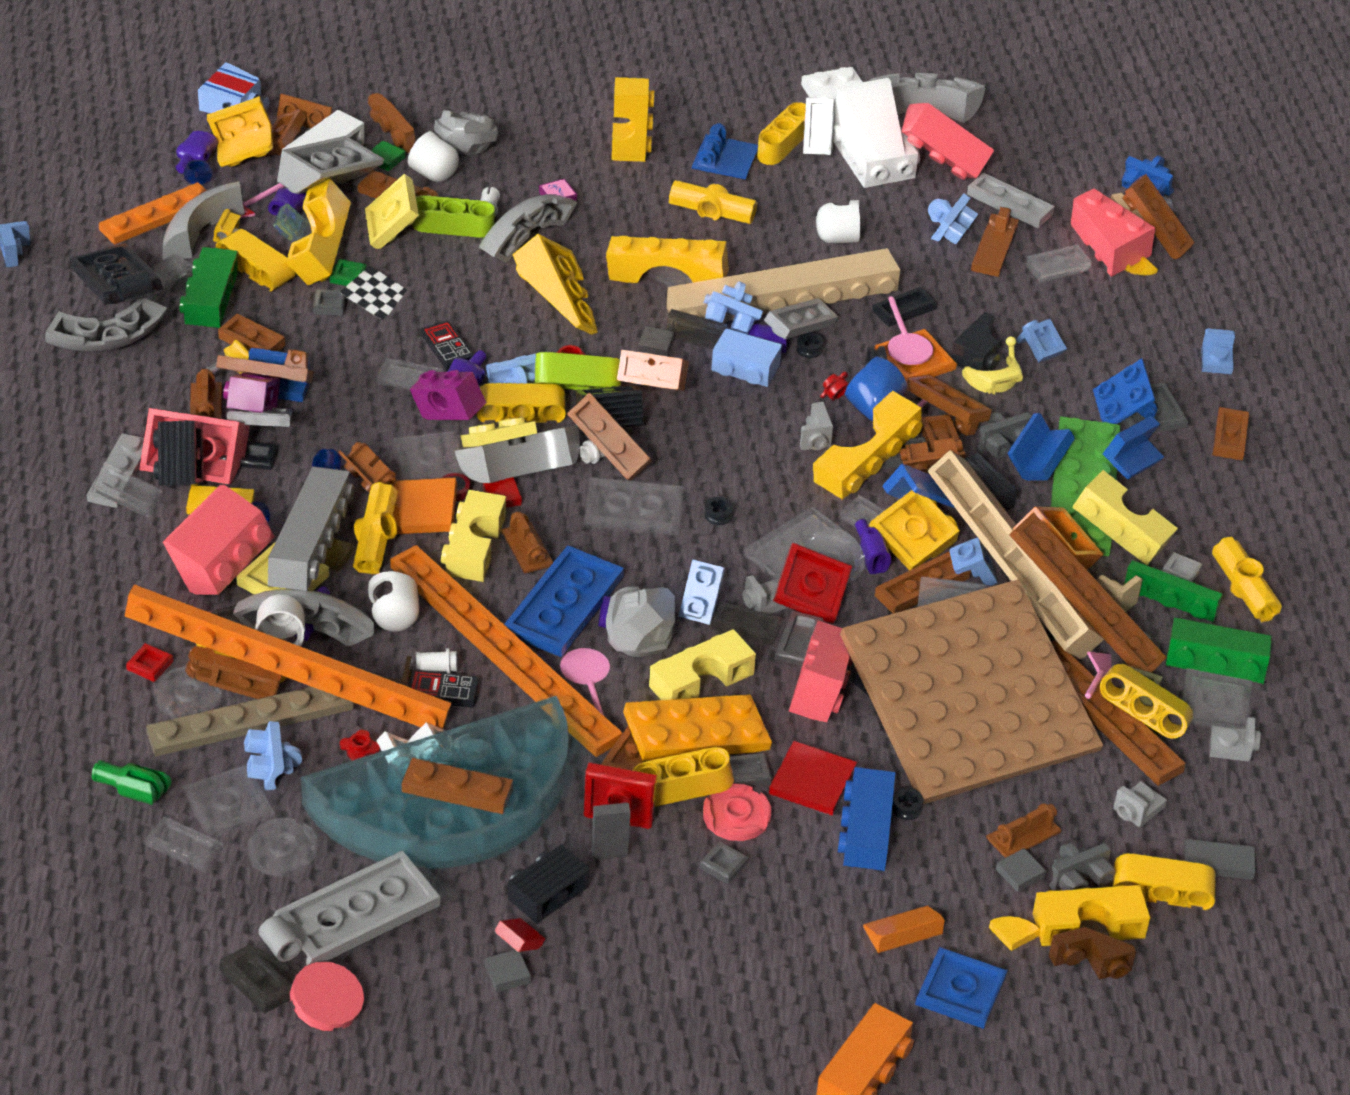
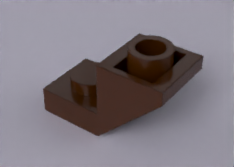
M1087 927L1053 935L1049 951V957L1054 966L1062 964L1073 966L1087 958L1099 980L1108 977L1113 979L1124 977L1128 972L1132 971L1136 954L1133 945Z

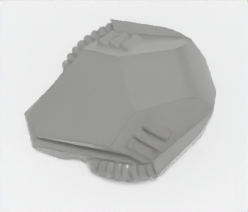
M443 110L441 118L435 120L434 131L444 142L454 147L458 155L474 157L486 151L490 142L496 141L498 136V128L495 125L494 119L488 118L487 115L481 116V114H474L472 112L467 113L463 111L460 114H456L452 111Z
M629 586L618 590L610 598L606 616L609 644L617 652H623L632 657H643L665 651L671 642L672 627L675 622V596L668 588L664 587L640 590L639 587Z

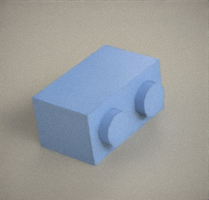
M726 328L713 349L711 370L723 376H732L746 380L750 384L768 387L780 366L782 345Z

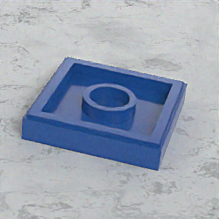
M939 947L916 998L915 1005L984 1029L1006 979L1008 970Z

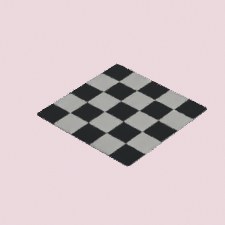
M369 266L343 288L340 293L383 320L393 310L407 289L372 266Z

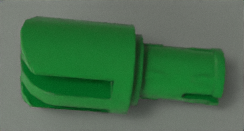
M99 760L92 769L93 781L116 787L121 796L149 805H153L155 801L165 794L172 783L170 776L166 773L134 763H128L122 767Z

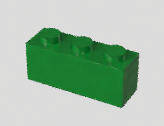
M202 247L199 258H195L193 261V276L187 278L186 296L182 295L180 299L179 310L180 313L184 314L185 324L221 327L239 272L238 251Z
M1174 617L1166 665L1264 684L1270 658L1272 636Z

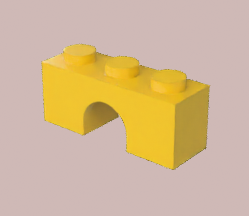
M615 77L614 117L627 118L631 121L627 123H613L612 160L645 162L646 152L651 153L652 136H647V130H652L653 113H648V107H654V90H649V79Z
M1140 885L1037 892L1033 908L1034 921L1040 929L1039 939L1041 946H1051L1053 935L1079 929L1081 921L1085 920L1101 923L1106 927L1109 936L1115 939H1142L1146 937L1150 921V915Z

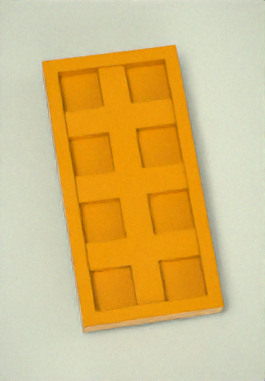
M751 694L626 702L623 710L643 761L711 747L723 748L729 755L755 753L770 750L772 744Z

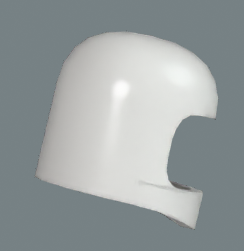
M431 131L422 135L415 142L408 156L409 167L437 183L448 180L455 173L459 163L456 149L439 139V136Z
M850 200L849 205L845 206L827 203L819 208L816 217V228L821 240L827 243L859 242V200Z
M394 571L381 572L374 575L369 581L368 592L369 598L374 604L372 615L377 625L391 632L403 631L411 627L419 615L418 589L415 580L409 575ZM383 581H390L393 591L378 599L374 595L373 590Z
M287 594L272 595L259 606L254 629L259 631L258 628H260L264 633L279 639L289 638L297 634V639L293 644L301 646L305 631L303 607L294 597Z

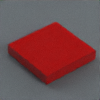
M792 543L782 569L773 602L804 614L821 617L824 622L834 623L852 566Z
M793 741L769 786V794L833 816L845 792L846 780H851L857 762Z
M588 762L585 776L584 816L593 818L594 806L629 803L631 812L630 826L645 829L652 828L657 775Z

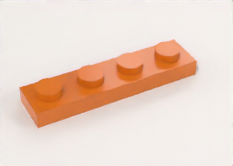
M197 182L99 222V230L115 245L171 222L180 208L207 190Z

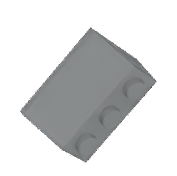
M347 136L282 150L277 182L287 187L292 193L302 194L309 188L328 179H331L335 184H343L346 181L360 178L382 165L384 158Z

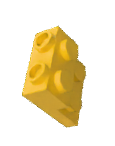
M913 490L882 512L869 524V527H874L881 533L886 546L909 571L920 566L930 557L934 559L957 541L960 532L956 521L951 516L945 515L937 507L936 501L913 492Z

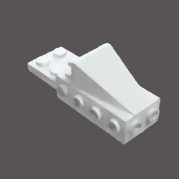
M843 67L837 70L816 72L802 76L801 85L810 98L835 99L833 142L864 188L916 177L917 164L920 162L919 150L907 141L908 136L901 132L902 128L899 125L891 80L889 78L862 82L853 67Z

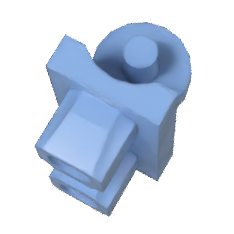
M963 193L953 208L950 206L949 201L943 199H935L930 203L928 213L931 220L941 223L931 239L940 241L942 237H945L954 244L959 242L978 216V213L966 206L970 197Z
M740 281L737 282L734 288L727 285L724 286L722 293L730 297L713 291L711 295L706 294L703 302L708 304L705 320L715 324H722L726 312L735 315L730 329L741 333H748L753 322L761 318L763 311L740 302L743 301L750 304L753 297L744 292L746 285Z
M536 354L487 364L488 383L534 384Z
M692 560L678 617L711 624L725 567Z
M269 721L265 731L248 730L244 740L245 752L259 753L261 756L250 755L247 762V777L264 780L265 790L276 789L277 776L283 772L291 774L293 767H298L301 764L302 753L300 749L291 746L289 742L281 743L279 722Z

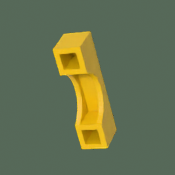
M331 179L307 190L303 209L309 219L312 234L291 244L286 261L306 285H311L317 281H325L332 274L340 240L348 218L347 215L351 202Z
M611 236L606 252L609 280L626 283H638L644 272L657 266L676 268L688 275L693 283L727 277L729 271L726 241Z
M894 391L890 392L873 408V429L876 435L867 443L855 447L831 446L813 463L814 482L842 500L850 493H856L862 483L871 474H876L887 459L897 455L910 438H915L922 428L921 407Z

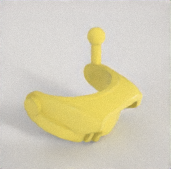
M1014 337L1006 339L1009 356L1006 358L1007 368L995 371H980L967 366L962 370L963 377L971 386L979 391L995 394V392L1007 391L1016 382L1022 381V370L1015 358L1014 345L1016 344V339Z

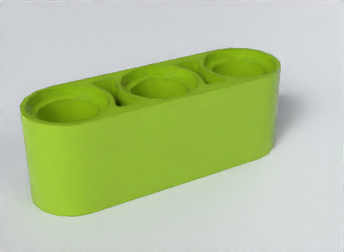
M437 196L416 197L419 216L412 223V227L419 232L481 238L485 237L494 226L495 209L487 201Z
M554 352L536 353L534 384H557L563 389L570 390L621 385V381L617 380L620 359Z

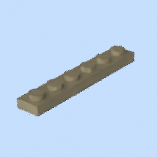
M307 687L146 725V730L156 757L247 735L249 729L265 731L269 721L279 722L280 727L353 710V702L314 687Z

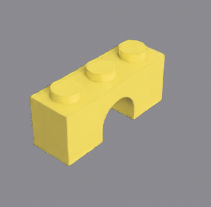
M1103 470L1085 487L1072 508L1142 563L1148 565L1167 545L1178 528L1154 509L1147 515H1137L1129 511L1122 502V497L1128 489Z
M469 490L465 502H459L456 517L458 521L451 524L449 532L450 544L444 545L441 555V563L446 564V572L450 576L484 582L491 561V539L482 537L499 538L506 517V496Z
M732 629L651 665L649 687L660 700L699 698L700 675L715 676L727 687L754 675L756 653Z

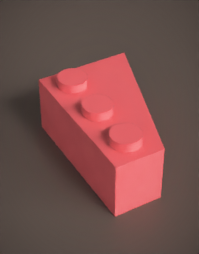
M1094 188L1074 198L1071 225L1086 246L1090 245L1093 248L1095 258L1105 263L1108 267L1107 273L1111 277L1125 270L1128 264L1131 267L1140 262L1141 257L1148 258L1151 256L1155 227Z
M819 620L817 621L800 671L789 712L823 722L828 721L831 712L838 713L844 696L839 692L840 689H845L850 675V671L846 670L847 665L851 666L853 663L840 636L842 628Z

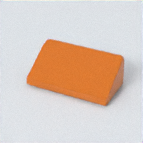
M927 905L863 924V927L875 949L880 953L943 934L945 920L942 915Z

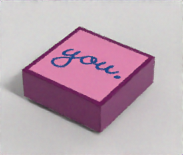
M565 178L539 185L540 195L557 194L577 201L576 192Z

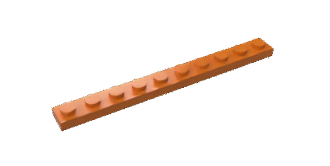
M417 545L390 558V568L394 572L403 573L413 578L417 584L420 596L590 753L598 757L613 748L622 732Z
M135 584L129 592L125 617L260 666L263 669L270 670L415 726L422 727L426 722L441 729L445 726L451 707L450 702Z

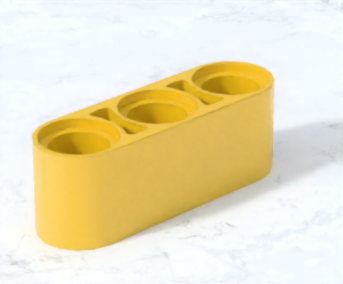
M796 102L790 104L760 132L757 159L761 163L766 165L779 163L804 139L805 103Z
M239 229L216 243L215 248L238 251L239 271L250 275L249 278L259 285L268 287L270 292L295 277V271L286 262V256L244 229Z
M488 383L480 386L486 404L477 412V418L481 422H485V420H495V422L524 417L526 422L547 423V421H557V423H560L565 419V391L557 384Z
M1125 664L1112 666L1101 680L1100 691L1103 697L1167 738L1176 739L1181 737L1193 719V711L1186 702ZM1111 678L1121 679L1125 684V688L1115 687ZM1139 696L1149 697L1153 701L1154 706H1145L1141 703ZM1168 714L1178 715L1182 720V724L1176 725L1172 723L1168 718Z
M711 747L646 761L638 764L632 770L657 775L655 807L721 793L728 790L734 783L730 756L725 749L720 747Z
M1123 854L1115 860L1113 887L1118 885H1140L1144 899L1147 902L1156 903V900L1174 906L1191 908V905L1203 907V910H1208L1215 904L1216 872L1208 865L1138 854Z

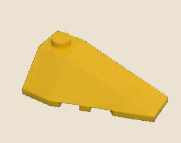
M537 234L512 254L517 264L516 270L518 274L528 281L576 328L589 334L598 332L592 309L582 300V298L589 296L587 290L578 283L579 280H584V277L572 250Z

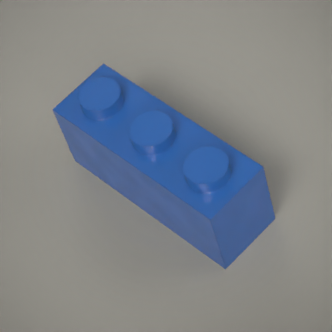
M854 767L853 781L846 780L844 801H850V806H843L841 826L847 827V832H840L838 853H844L843 866L885 871L896 772Z

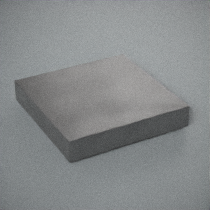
M230 408L227 412V420L245 423V425L290 427L293 410L272 408V410L262 413Z

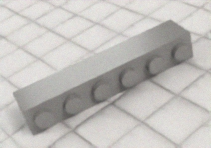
M312 467L268 557V586L307 591L312 579H317L320 563L324 564L327 548L332 547L334 533H338L341 518L346 516L347 503H351L353 500L354 484H349V471Z

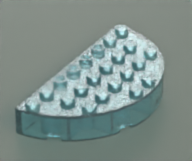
M553 696L301 777L302 805L310 818L330 838L345 848L378 862L402 850L417 868L422 869L451 868L489 859L504 853L530 837L552 814L561 798L567 778L568 726L563 708L557 696ZM416 758L512 779L513 790L504 814L402 792V781L411 759Z

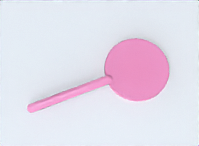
M889 297V303L902 333L889 341L888 352L890 356L896 361L908 365H917L928 361L933 352L931 343L920 335L907 332L894 297Z
M579 648L568 652L560 663L562 674L574 683L587 684L594 707L604 715L594 683L603 680L609 673L610 664L608 659L601 652L589 648Z

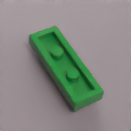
M1133 560L1129 564L1124 585L1135 576L1140 577L1142 583L1139 596L1153 599L1169 608L1174 607L1185 611L1195 618L1214 622L1218 615L1222 593Z

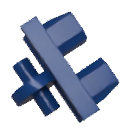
M1131 156L1125 161L1126 171L1122 178L1123 187L1129 188L1139 177L1147 174L1162 197L1165 194L1170 196L1174 192L1172 188L1173 175L1169 174L1170 169L1163 167L1165 161L1163 157L1156 156L1153 161L1144 159L1143 162Z

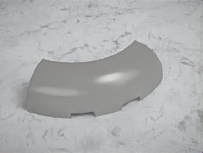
M899 73L869 79V81L883 78L891 80L897 115L906 113L910 104L929 103L947 117L962 123L970 120L978 111L985 92V86L959 77H955L954 81L937 79L938 74L915 73V78H900Z
M239 181L209 189L194 197L180 208L169 223L164 234L162 247L163 261L192 258L193 247L200 237L199 231L207 224L215 225L218 223L225 209H229L230 212L238 215L245 214Z
M546 194L526 199L511 208L495 223L480 243L479 248L506 263L511 259L512 254L529 238L530 230L537 226L541 228L554 225L563 226L578 202L557 194Z
M139 297L127 309L115 314V318L105 321H98L96 318L72 316L59 311L46 330L45 342L59 348L79 352H101L124 347L149 334L162 320L167 312V307L144 297Z
M573 425L525 436V442H522V437L457 450L455 451L456 459L460 469L469 478L479 483H492L506 478L573 465L577 461L580 449L578 426Z
M275 589L260 592L239 601L233 612V615L242 623L254 629L257 611L261 603L272 595L287 594L294 597L302 605L305 613V623L313 624L314 630L337 639L345 646H353L373 636L374 622L361 610L344 600L312 590Z

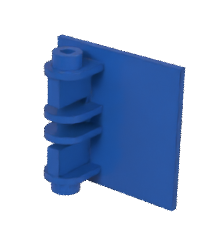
M721 123L713 125L710 129V134L705 135L691 169L746 180L757 154L758 145L727 139L725 126Z
M1142 358L1093 389L1102 422L1118 424L1136 412L1144 418H1148L1151 415L1154 417L1157 412V406L1153 402L1155 401V396Z

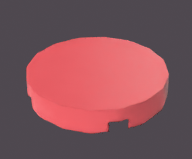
M733 783L728 790L712 794L708 798L706 797L703 804V820L707 828L715 835L727 840L745 841L756 838L766 831L771 822V805L762 792L758 794L753 791L751 786Z
M315 962L305 966L296 975L290 990V999L293 1000L295 1005L294 1011L298 1017L309 1026L322 1031H333L334 1028L343 1027L342 1029L350 1026L359 1016L364 1002L363 988L356 976L344 966L332 962Z

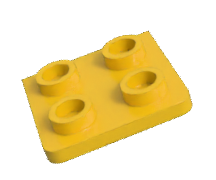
M260 96L207 114V121L218 141L217 161L221 167L238 165L244 159L253 156L262 157L273 148L272 124Z

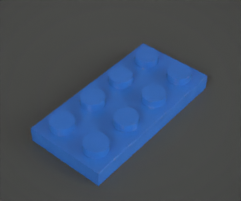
M567 545L504 625L521 641L562 657L599 610L604 596H609L622 580L624 568Z

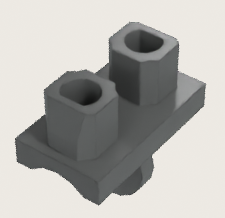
M1000 412L991 413L988 424L980 427L981 441L977 448L981 453L989 451L996 459L1006 457L1011 444L1016 441L1030 420L1031 415L1026 412L1004 418Z
M1072 843L1062 845L1060 847V857L1054 859V864H1052L1053 881L1049 883V886L1055 891L1088 888L1086 880L1092 878L1101 888L1112 884L1115 869L1109 862L1111 849L1106 843L1088 850L1084 847L1077 849Z

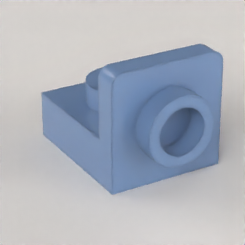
M27 221L0 224V247L6 267L18 266V256L22 255V246L30 245Z
M1051 319L1040 323L1038 320L1027 323L1022 327L1023 332L1016 339L1018 344L1027 341L1038 363L1061 355L1067 349Z
M1210 328L1205 330L1201 348L1202 372L1232 374L1234 331Z
M978 537L952 547L949 550L956 574L971 570L974 578L980 577L985 586L998 583L993 561Z

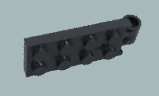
M127 243L70 258L73 271L104 305L118 304L152 294L155 289L157 291L163 290L160 277Z

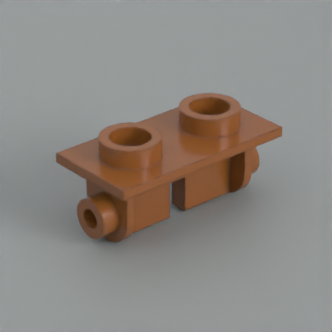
M283 93L280 94L277 118L280 115L301 109L306 116L302 126L311 129L333 114L332 107Z
M202 369L196 375V383H191L190 414L221 419L222 382H215L214 374L209 369Z
M955 437L934 440V452L928 451L927 442L905 445V448L900 449V457L903 464L928 473V470L948 451H953L963 459H965V452L963 451L961 439L955 440Z
M355 443L348 456L341 450L338 452L347 461L343 466L354 477L358 478L361 476L364 479L360 484L369 493L372 484L378 482L392 486L395 485V473L379 459L366 443Z
M519 511L511 515L510 527L501 529V532L523 573L550 567L553 561L532 522H529L528 516Z
M1042 803L1038 806V809L1008 824L999 825L997 830L986 835V838L1006 858L1023 848L1028 850L1061 833L1062 830L1053 822L1054 817L1057 816L1055 806Z

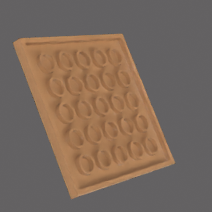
M1019 579L843 627L840 636L913 789L920 792L923 796V804L1101 751L1103 747Z

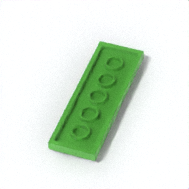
M1060 416L1058 430L1070 429L1075 439L1054 470L1050 507H1064L1104 554L1102 556H1109L1112 538L1072 507L1085 487L1103 470L1116 480L1117 469L1103 455V452L1115 436L1120 433V425ZM1075 532L1071 535L1073 540L1077 538V534Z

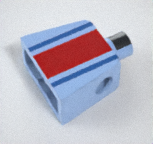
M226 62L198 89L199 110L213 113L259 96L267 111L270 101L268 97L261 95V83L258 77Z

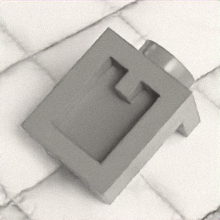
M824 402L811 403V415L807 416L806 425L801 427V450H821L831 447L833 425Z
M753 575L746 577L745 590H743L742 596L747 608H753L759 617L788 608L773 602L779 578L759 584Z
M1248 717L1245 729L1211 725L1209 757L1250 762L1252 751L1259 750L1261 732L1255 730V718Z
M1140 781L1130 790L1125 786L1117 790L1113 809L1117 811L1123 820L1131 821L1140 828L1166 807L1167 800Z

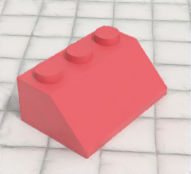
M918 103L908 106L901 130L902 133L908 136L907 141L919 149L923 147L930 152L929 157L937 163L943 164L945 162L952 167L951 172L962 180L977 178L994 150L931 104Z
M149 408L139 470L153 472L154 463L158 461V448H155L153 443V433L155 429H158V422L198 421L203 423V480L231 485L240 467V460L242 457H245L250 425L236 421ZM223 455L227 456V460H223L220 458Z
M219 485L163 541V544L189 592L195 595H219L275 536L260 509L226 485Z

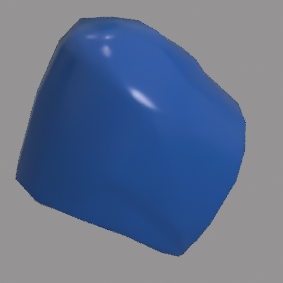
M876 356L854 376L846 388L845 396L861 414L873 422V408L892 391L904 396L907 390V383L903 374L895 365L886 359Z

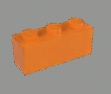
M874 1003L820 1074L816 1095H877L878 1090L876 1088L881 1082L887 1084L892 1078L896 1068L895 1062L899 1057L906 1059L913 1047L914 1040L911 1038L913 1022Z

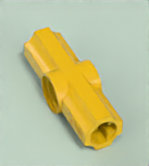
M675 180L669 194L670 204L697 210L700 217L704 218L706 216L713 218V220H717L721 216L751 224L757 211L758 202L756 200L729 194L727 189L719 184H712L705 188Z
M382 482L372 484L365 515L355 521L354 532L358 540V546L353 567L359 573L375 575L380 573L387 540L393 539L397 534V525L393 512L398 491L392 485L383 484Z
M1233 537L1223 538L1213 547L1212 555L1231 581V592L1236 597L1243 599L1254 617L1259 619L1261 623L1272 620L1275 615L1280 613L1282 604L1262 577L1264 570L1262 564L1255 559L1249 558L1238 540H1234Z

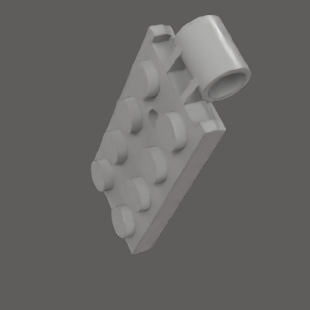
M402 850L276 910L275 914L260 926L259 935L281 962L289 961L301 952L307 955L306 965L315 962H326L439 907L440 896ZM325 922H333L335 925L323 926L322 924Z

